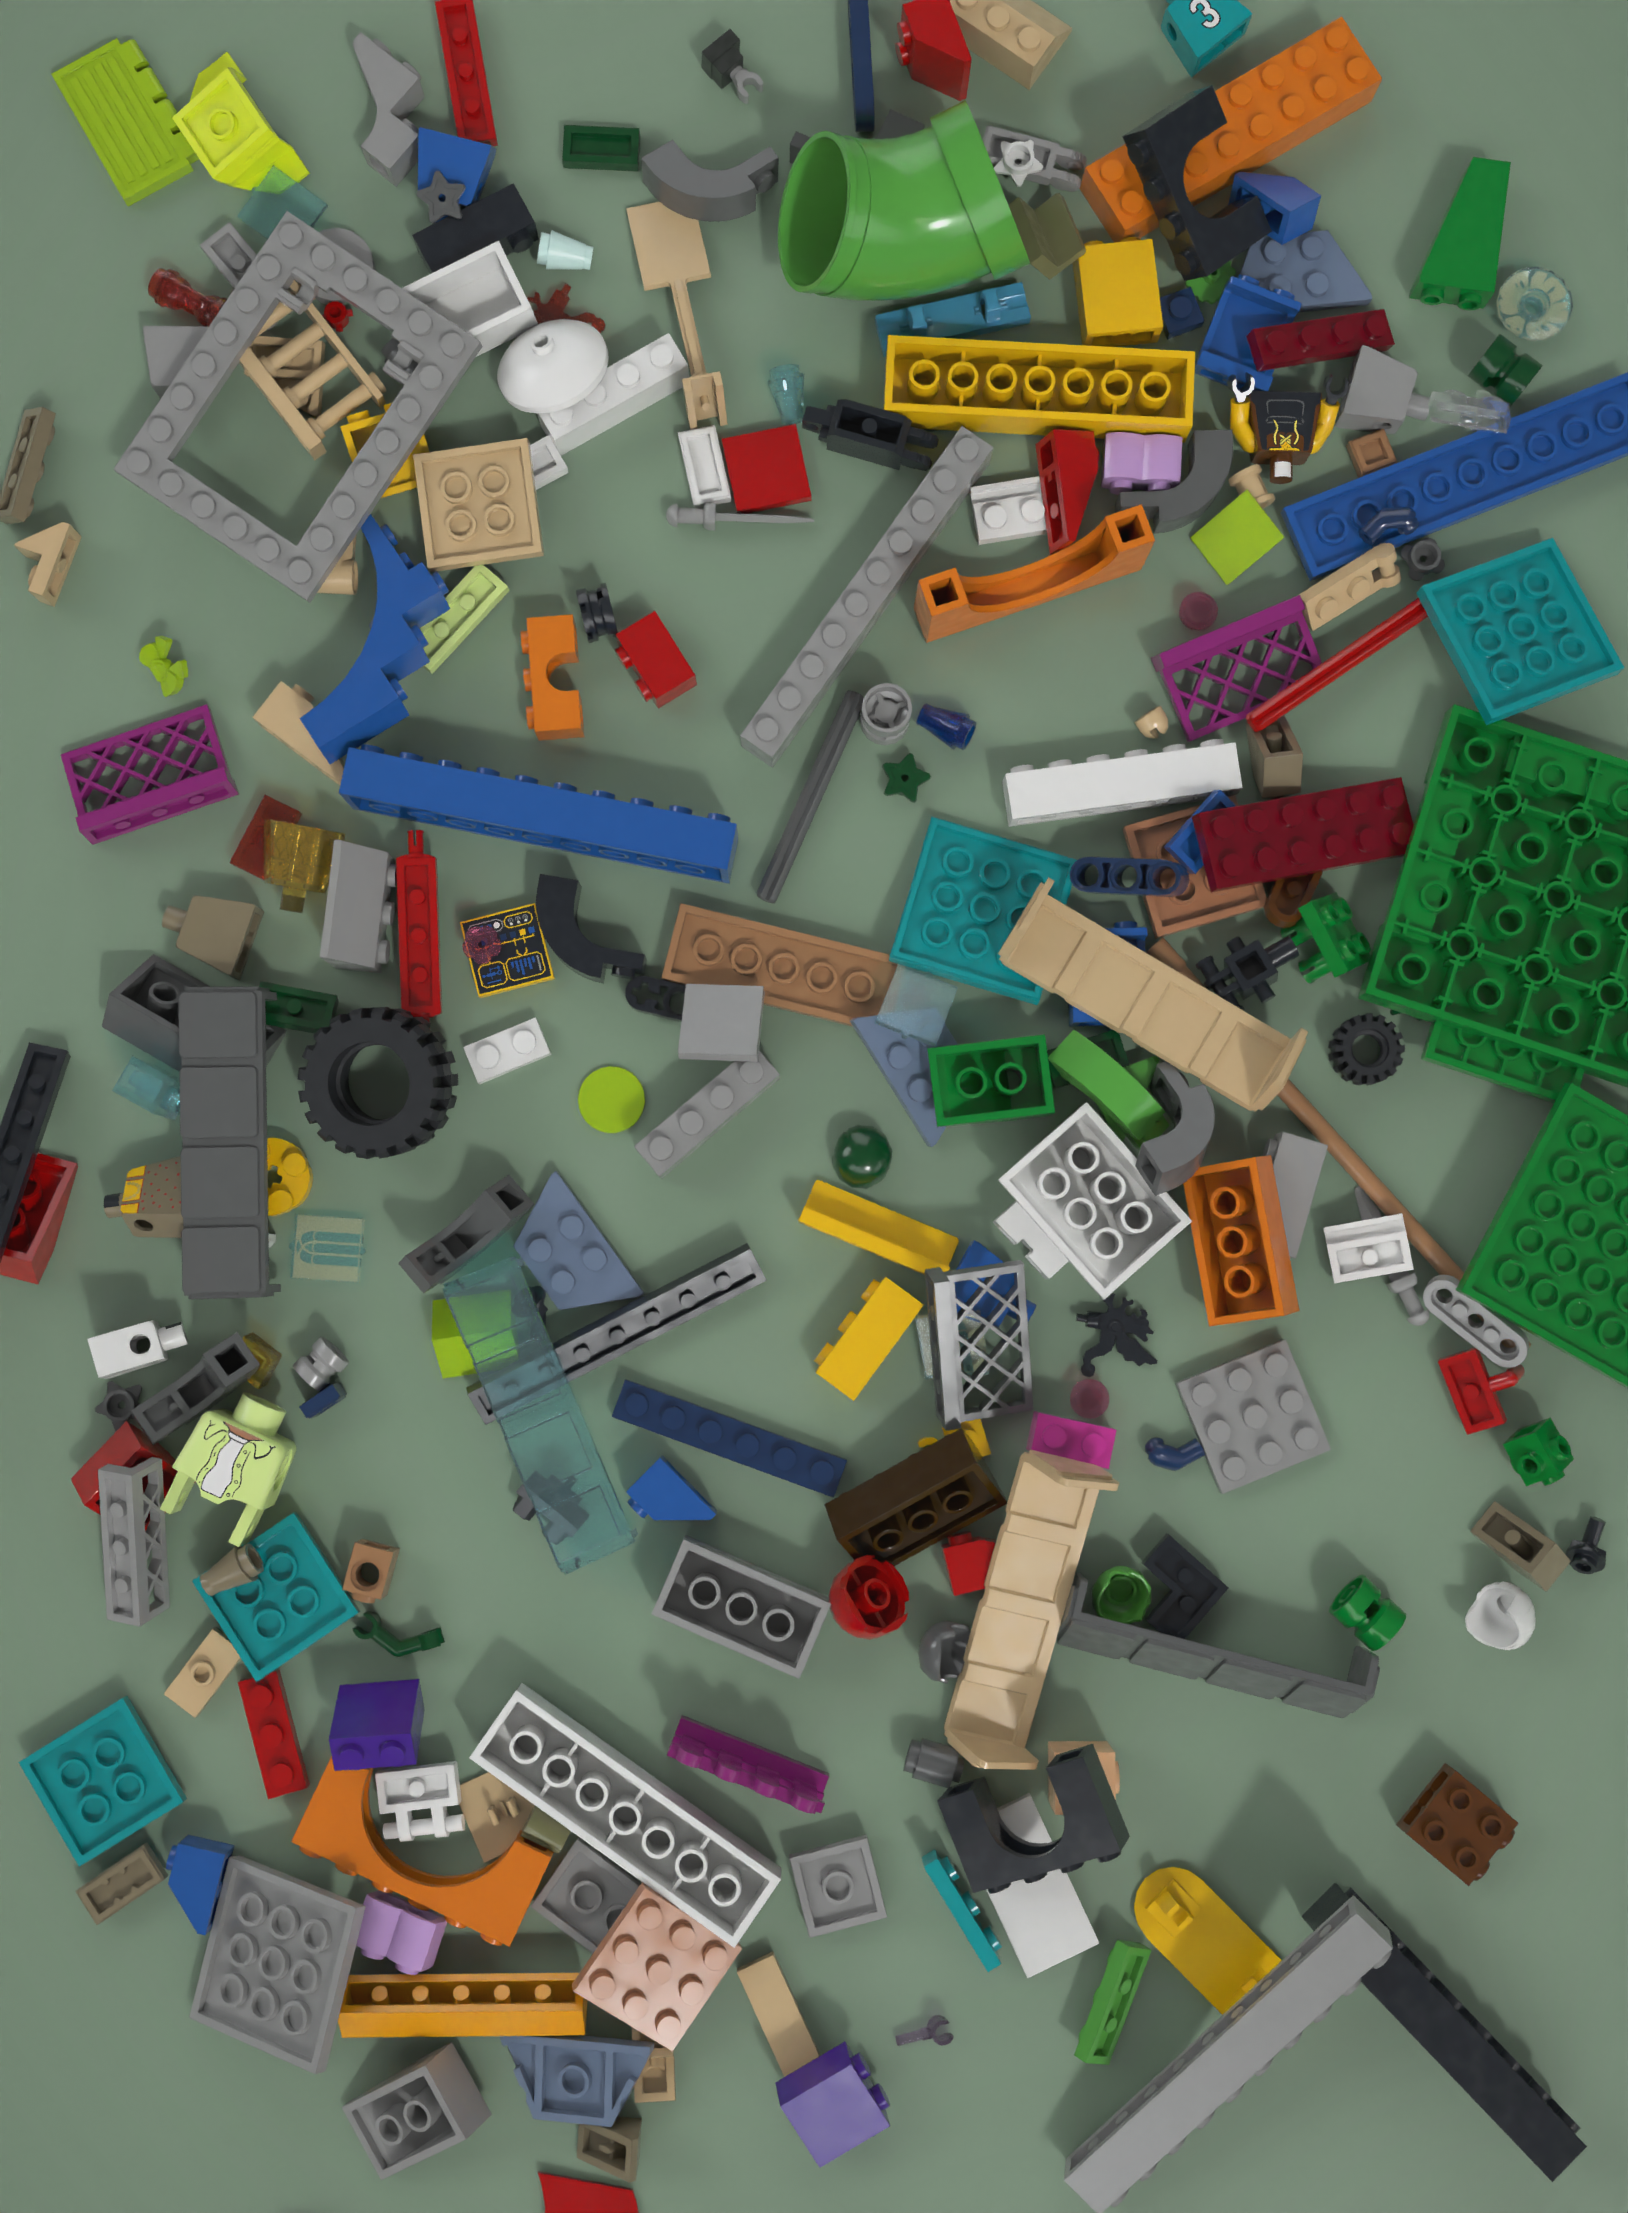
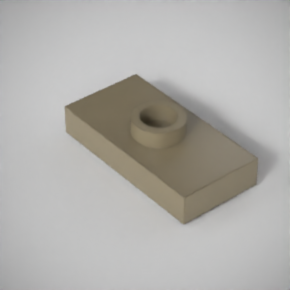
M146 1842L75 1892L96 1925H98L168 1877V1874Z

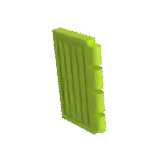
M116 38L51 75L120 195L129 207L193 172L194 170L190 164L198 161L199 157L172 119L178 112L171 100L166 99L167 94L153 69L148 67L149 63L136 40L130 39L120 44Z

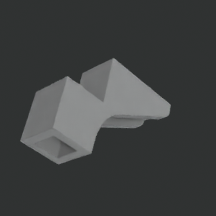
M360 32L353 41V47L377 107L374 127L367 139L361 144V149L367 164L397 187L418 162L419 130L406 118L425 97L420 83L421 76L409 63L404 61L401 64L394 59L390 50L380 40L374 39L372 41Z

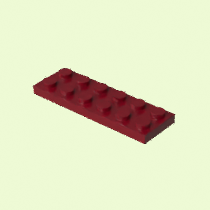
M1402 777L1200 812L1192 816L1211 893L1402 857L1405 855L1414 826Z

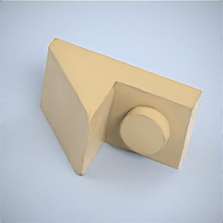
M61 522L18 541L14 545L25 557L39 562L38 565L31 569L29 574L28 591L40 602L53 607L56 605L81 540V535L68 523Z

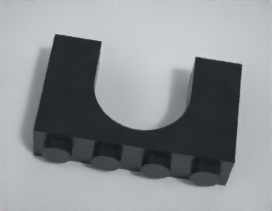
M1213 85L1187 93L1122 136L1128 149V156L1135 165L1142 181L1145 196L1151 202L1159 221L1160 231L1169 244L1174 256L1175 266L1181 273L1184 281L1207 277L1272 232L1258 196L1234 201L1210 218L1199 213L1187 197L1183 175L1189 152L1200 140L1227 123Z
M1093 1744L1057 1754L1046 1767L1064 1815L1063 1835L1055 1841L1032 1843L1012 1833L1000 1817L985 1776L951 1786L937 1800L973 1893L988 1889L990 1894L997 1893L1008 1888L1011 1882L1024 1879L1025 1883H1033L1041 1880L1047 1875V1872L1060 1869L1062 1873H1068L1082 1867L1085 1861L1097 1858L1098 1862L1103 1863L1121 1855V1850L1130 1835Z

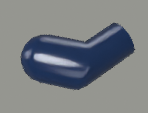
M1407 506L1383 508L1358 533L1364 542L1372 545L1387 529L1398 528L1400 534L1409 535L1417 529L1419 522L1415 517L1416 512Z
M1154 1437L1145 1444V1452L1149 1455L1148 1460L1155 1466L1171 1471L1180 1470L1205 1456V1452L1196 1438L1178 1448L1165 1445L1163 1439L1159 1437Z

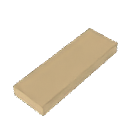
M774 1951L737 1968L740 1981L784 2077L821 2056Z

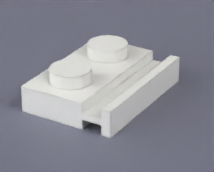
M1039 476L970 487L969 495L972 502L978 545L1047 534L1045 508Z
M1402 1213L1323 1228L1334 1283L1414 1270Z

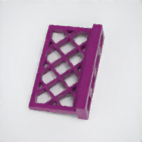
M1300 595L1151 658L1155 671H1159L1187 742L1246 718L1249 712L1269 700V698L1256 693L1263 674L1282 681L1278 690L1279 693L1288 684L1291 685L1296 681L1291 679L1298 659L1311 664L1312 669L1322 663L1302 613L1305 606ZM1292 623H1295L1300 636L1295 650L1277 643L1282 628ZM1274 631L1271 640L1263 637V635ZM1251 640H1256L1268 646L1260 665L1242 657L1247 643ZM1239 646L1236 654L1228 651ZM1303 647L1305 648L1307 655L1301 653ZM1274 649L1292 656L1285 676L1266 668ZM1219 654L1233 660L1226 680L1207 672L1213 656ZM1201 661H1204L1201 669L1192 666ZM1239 663L1258 671L1250 690L1231 682ZM1185 669L1198 675L1191 695L1177 689L1172 676L1173 673ZM1204 678L1223 686L1215 705L1196 697ZM1228 689L1247 696L1241 712L1234 714L1221 708ZM1181 698L1188 700L1186 707ZM1253 699L1262 702L1253 707H1250ZM1194 703L1212 710L1207 726L1194 731L1189 719V713ZM1218 713L1226 716V718L1215 722Z
M207 704L61 754L78 817H75L79 832L92 845L239 795L235 780L232 778L211 709ZM204 719L206 729L199 741L183 735L190 723ZM160 733L171 736L162 754L147 748L152 737ZM209 740L211 742L212 747L207 746ZM179 741L195 747L185 765L170 758ZM126 745L135 750L124 767L110 759L117 748ZM203 751L215 756L218 768L203 773L193 769ZM143 753L158 760L149 777L133 771ZM91 758L98 763L90 777L86 779L77 775L74 763ZM166 764L182 770L177 780L168 785L157 782ZM106 766L121 772L112 790L97 784ZM129 777L145 783L139 794L131 798L120 794ZM80 783H81V784H84V787H83L82 790H81V787H80ZM93 789L108 795L101 808L90 812L87 811L85 802Z

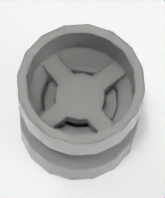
M320 1336L312 1345L311 1353L308 1356L300 1357L293 1364V1368L311 1387L321 1392L330 1384V1376L335 1372H342L349 1364V1360L329 1340Z

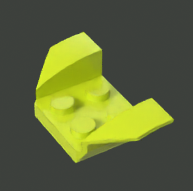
M226 52L198 74L190 102L176 113L172 119L214 180L233 188L281 196L303 180L310 172L294 148L276 135L243 86L247 79L231 55Z

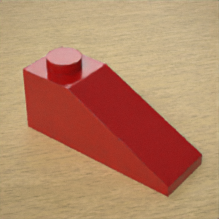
M1053 429L1035 444L1050 555L1065 549L1076 540L1099 469V451L1095 445L1094 431Z
M971 1531L948 1536L949 1543L941 1544V1549L953 1595L957 1596L985 1589L984 1583L996 1540L982 1536L972 1537Z

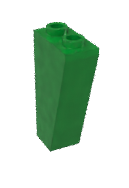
M1479 157L1472 158L1459 181L1410 290L1409 298L1418 299L1427 305L1446 303L1458 305L1463 310L1484 309L1495 293L1511 162Z

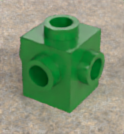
M1551 1417L1518 1429L1502 1444L1510 1457L1514 1471L1521 1476L1526 1486L1540 1481L1546 1486L1560 1480L1565 1476L1564 1469L1574 1460L1568 1441L1560 1435Z

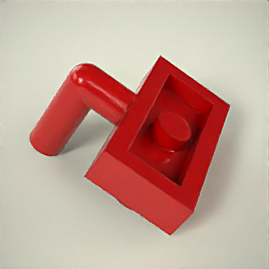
M1475 1347L1438 1360L1467 1435L1506 1423L1507 1418L1496 1392L1513 1387L1518 1383L1525 1373L1524 1367L1521 1364L1490 1377L1480 1351Z

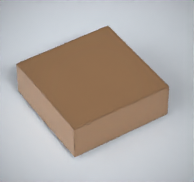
M1384 429L1348 441L1346 445L1358 478L1398 463Z

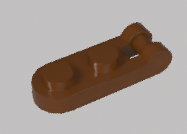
M1323 872L1275 880L1264 905L1267 919L1275 926L1281 928L1295 925L1302 917L1298 908L1310 902Z

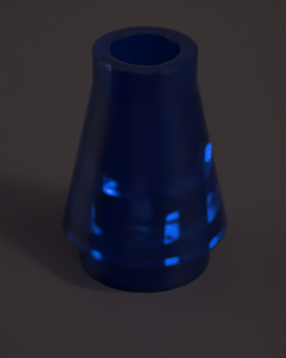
M926 703L918 715L916 724L925 728L954 750L957 747L965 750L974 735L977 722L971 720L969 714L934 707Z

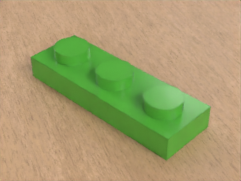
M1116 1941L1114 1948L1108 1955V1965L1101 1984L1094 1993L1093 2005L1086 2024L1079 2033V2043L1074 2056L1083 2062L1109 2065L1152 1951L1151 1949L1139 1942Z

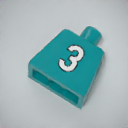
M1165 0L1169 6L1165 10L1161 29L1188 74L1193 77L1245 35L1252 13L1237 0Z

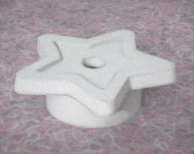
M1032 140L1013 143L1002 141L1001 150L1003 158L995 165V173L1010 175L1015 185L1021 187L1027 174L1041 172L1043 165L1034 158V142ZM1019 159L1022 163L1017 165L1014 161Z

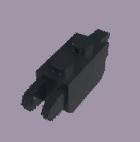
M848 399L838 400L836 406L828 405L827 410L807 406L802 420L803 429L818 433V440L827 443L826 450L900 470L901 465L922 471L931 469L933 461H931L930 457L906 450L907 443L934 449L939 442L937 435L911 427L912 421L904 415Z

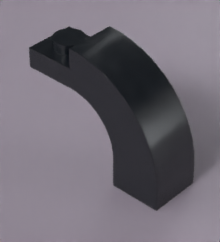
M540 874L536 894L537 918L544 938L560 961L578 975L603 984L606 969H612V976L625 979H633L635 973L645 974L647 963L645 954L601 947L589 941L581 933L577 920L582 889L579 880Z

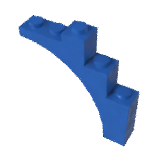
M371 514L361 529L370 545L377 572V603L372 628L360 656L347 676L325 700L300 718L329 764L345 756L348 752V747L358 748L409 716L407 709L402 703L408 696L399 684V681L430 662L423 649L429 643L419 628L450 610L444 597L449 590L439 573L436 571L430 574L422 562L414 566L405 551L398 555L394 549L398 542L387 524L379 527Z

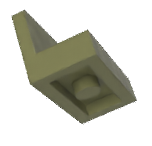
M1060 193L1053 195L1035 210L1020 197L1009 204L1030 264L1049 280L1085 254V246L1066 201Z

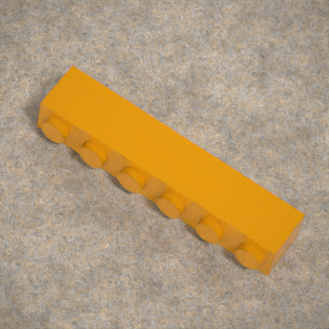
M579 1973L349 1975L338 2024L342 2038L585 2035L588 2000L573 1991L572 1983Z

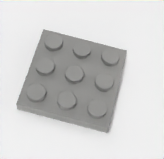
M1284 1339L1175 1383L1221 1494L1331 1450L1287 1341Z

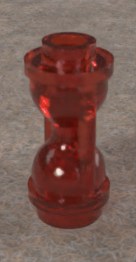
M159 268L151 277L148 285V294L154 298L157 305L172 310L183 309L194 315L202 327L210 326L227 300L225 297L221 298L213 294L204 295L194 290L190 283L173 269L165 270Z

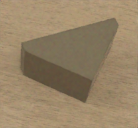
M618 2117L612 2127L579 2124L577 2158L629 2183L636 2181L640 2158L642 2118Z

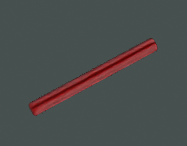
M1419 598L1246 715V721L1254 732L1263 730L1427 618L1428 615Z

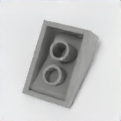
M452 2042L423 2056L342 2107L381 2180L466 2140L492 2115Z

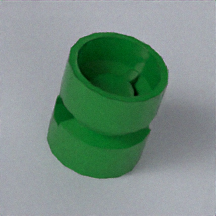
M1362 1574L1351 1580L1338 1593L1329 1608V1613L1346 1628L1354 1627V1636L1371 1651H1377L1398 1633L1406 1620V1613L1390 1598L1381 1599V1590Z

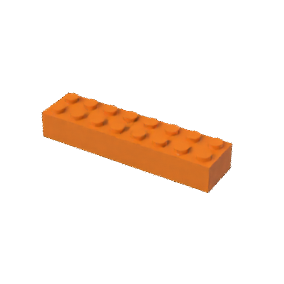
M1343 17L1336 19L1215 91L1227 123L1200 140L1187 156L1183 175L1184 187L1193 207L1233 184L1235 174L1239 172L1252 173L1372 101L1382 81V77ZM1126 144L1085 167L1080 190L1114 243L1128 237L1142 238L1159 227V221L1151 202L1145 196L1143 184L1136 167L1128 156Z

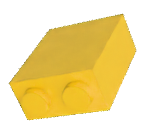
M1128 237L1116 243L1104 244L1098 240L1084 243L1085 254L1072 263L1082 345L1118 347L1157 343L1163 329L1153 239L1141 240L1139 237Z

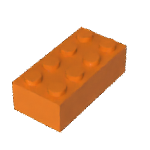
M1271 1155L1199 1167L1194 1175L1183 1185L1189 1218L1192 1220L1190 1224L1209 1327L1285 1316L1300 1311Z

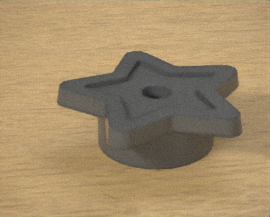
M436 171L431 186L417 191V196L429 205V221L435 223L444 215L456 219L462 218L459 199L464 193L466 186L464 184H449L441 171ZM441 194H444L446 197L444 202L439 201Z
M109 1381L107 1383V1395L103 1402L96 1406L95 1412L106 1415L112 1421L115 1431H117L126 1421L134 1419L130 1412L140 1405L138 1401L142 1391L141 1385L137 1384L124 1389L115 1382ZM121 1401L125 1403L123 1409L119 1407V1402Z

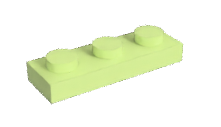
M474 566L446 596L445 599L450 610L419 628L429 643L423 649L430 662L423 667L431 674L437 670L510 591L508 586L486 566Z

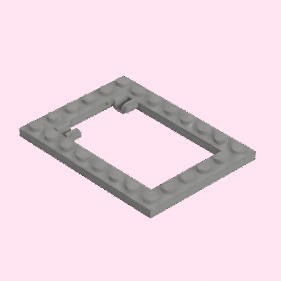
M286 211L113 470L311 603L483 346L479 340ZM294 280L301 284V288L295 296L287 291ZM320 288L326 293L331 290L393 332L391 336L400 342L397 346L398 352L392 361L387 360L382 370L404 386L297 545H294L172 461L278 303L281 302L301 315L303 311L308 309ZM414 360L418 365L413 373L410 374L406 370Z

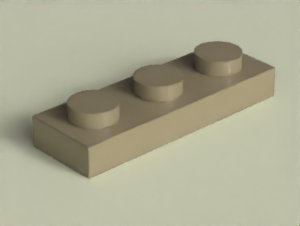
M44 407L24 411L0 493V521L5 524L25 522V519L30 516L33 510L34 499L32 495L36 483L44 473L45 464L42 461L45 450L55 435L53 423L56 413Z

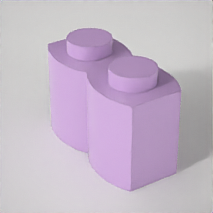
M1128 432L1106 433L1103 442L1101 487L1110 489L1109 491L1112 494L1119 495L1120 492H1132V490L1138 489L1143 491H1164L1178 486L1181 479L1183 437L1166 434L1141 435Z
M377 1890L366 1894L363 1903L366 1907L356 1946L361 1948V1954L377 1960H381L385 1956L396 1963L395 1968L410 1975H417L419 1972L433 1967L447 1925L444 1916L431 1910L423 1911L409 1904L407 1900L391 1893Z

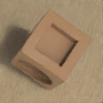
M360 1539L355 1542L342 1590L352 1592V1599L364 1603H375V1599L381 1600L387 1596L400 1548L366 1539ZM364 1563H372L378 1568L379 1579L376 1583L367 1582L362 1577L361 1568Z

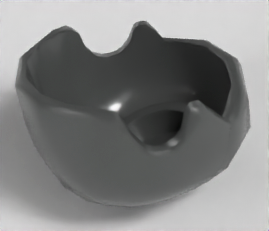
M941 1621L933 1624L920 1640L918 1655L921 1670L931 1680L947 1684L949 1680L945 1678H958L964 1666L963 1657L971 1632L969 1626L952 1621Z

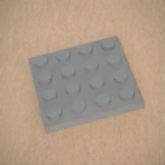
M243 1856L229 1857L189 2018L313 2074L325 2072L366 1906Z

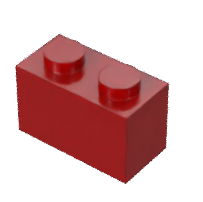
M656 611L615 634L619 647L614 649L623 667L626 670L632 667L639 679L634 683L646 702L652 699L659 709L697 686L695 673Z

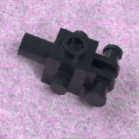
M1238 936L1226 944L1231 955L1224 958V969L1222 971L1218 970L1213 956L1202 959L1195 966L1198 970H1201L1206 979L1203 983L1206 989L1210 990L1213 988L1216 995L1244 1011L1243 1005L1238 1003L1234 995L1239 993L1242 999L1245 1000L1256 993L1262 1004L1270 1001L1276 996L1270 985L1278 979L1277 968L1300 955L1289 936L1284 937L1265 949L1259 940L1245 946ZM1231 979L1233 983L1227 986L1225 981Z

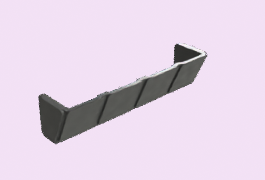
M184 987V991H180L179 1054L181 1056V1070L179 1076L180 1135L182 1136V1150L180 1153L181 1215L183 1217L182 1290L184 1296H188V1299L259 1298L274 1296V1292H281V1284H269L265 1001L277 1000V993L270 992V988Z
M1077 1572L1074 1576L1056 1639L1058 1644L1112 1659L1128 1658L1131 1664L1188 1679L1204 1678L1208 1684L1265 1699L1281 1698L1284 1704L1338 1718H1345L1350 1713H1354L1373 1698L1380 1672V1667L1378 1666L1379 1656L1361 1646L1354 1648L1347 1681L1083 1613L1081 1610L1088 1580L1081 1573Z

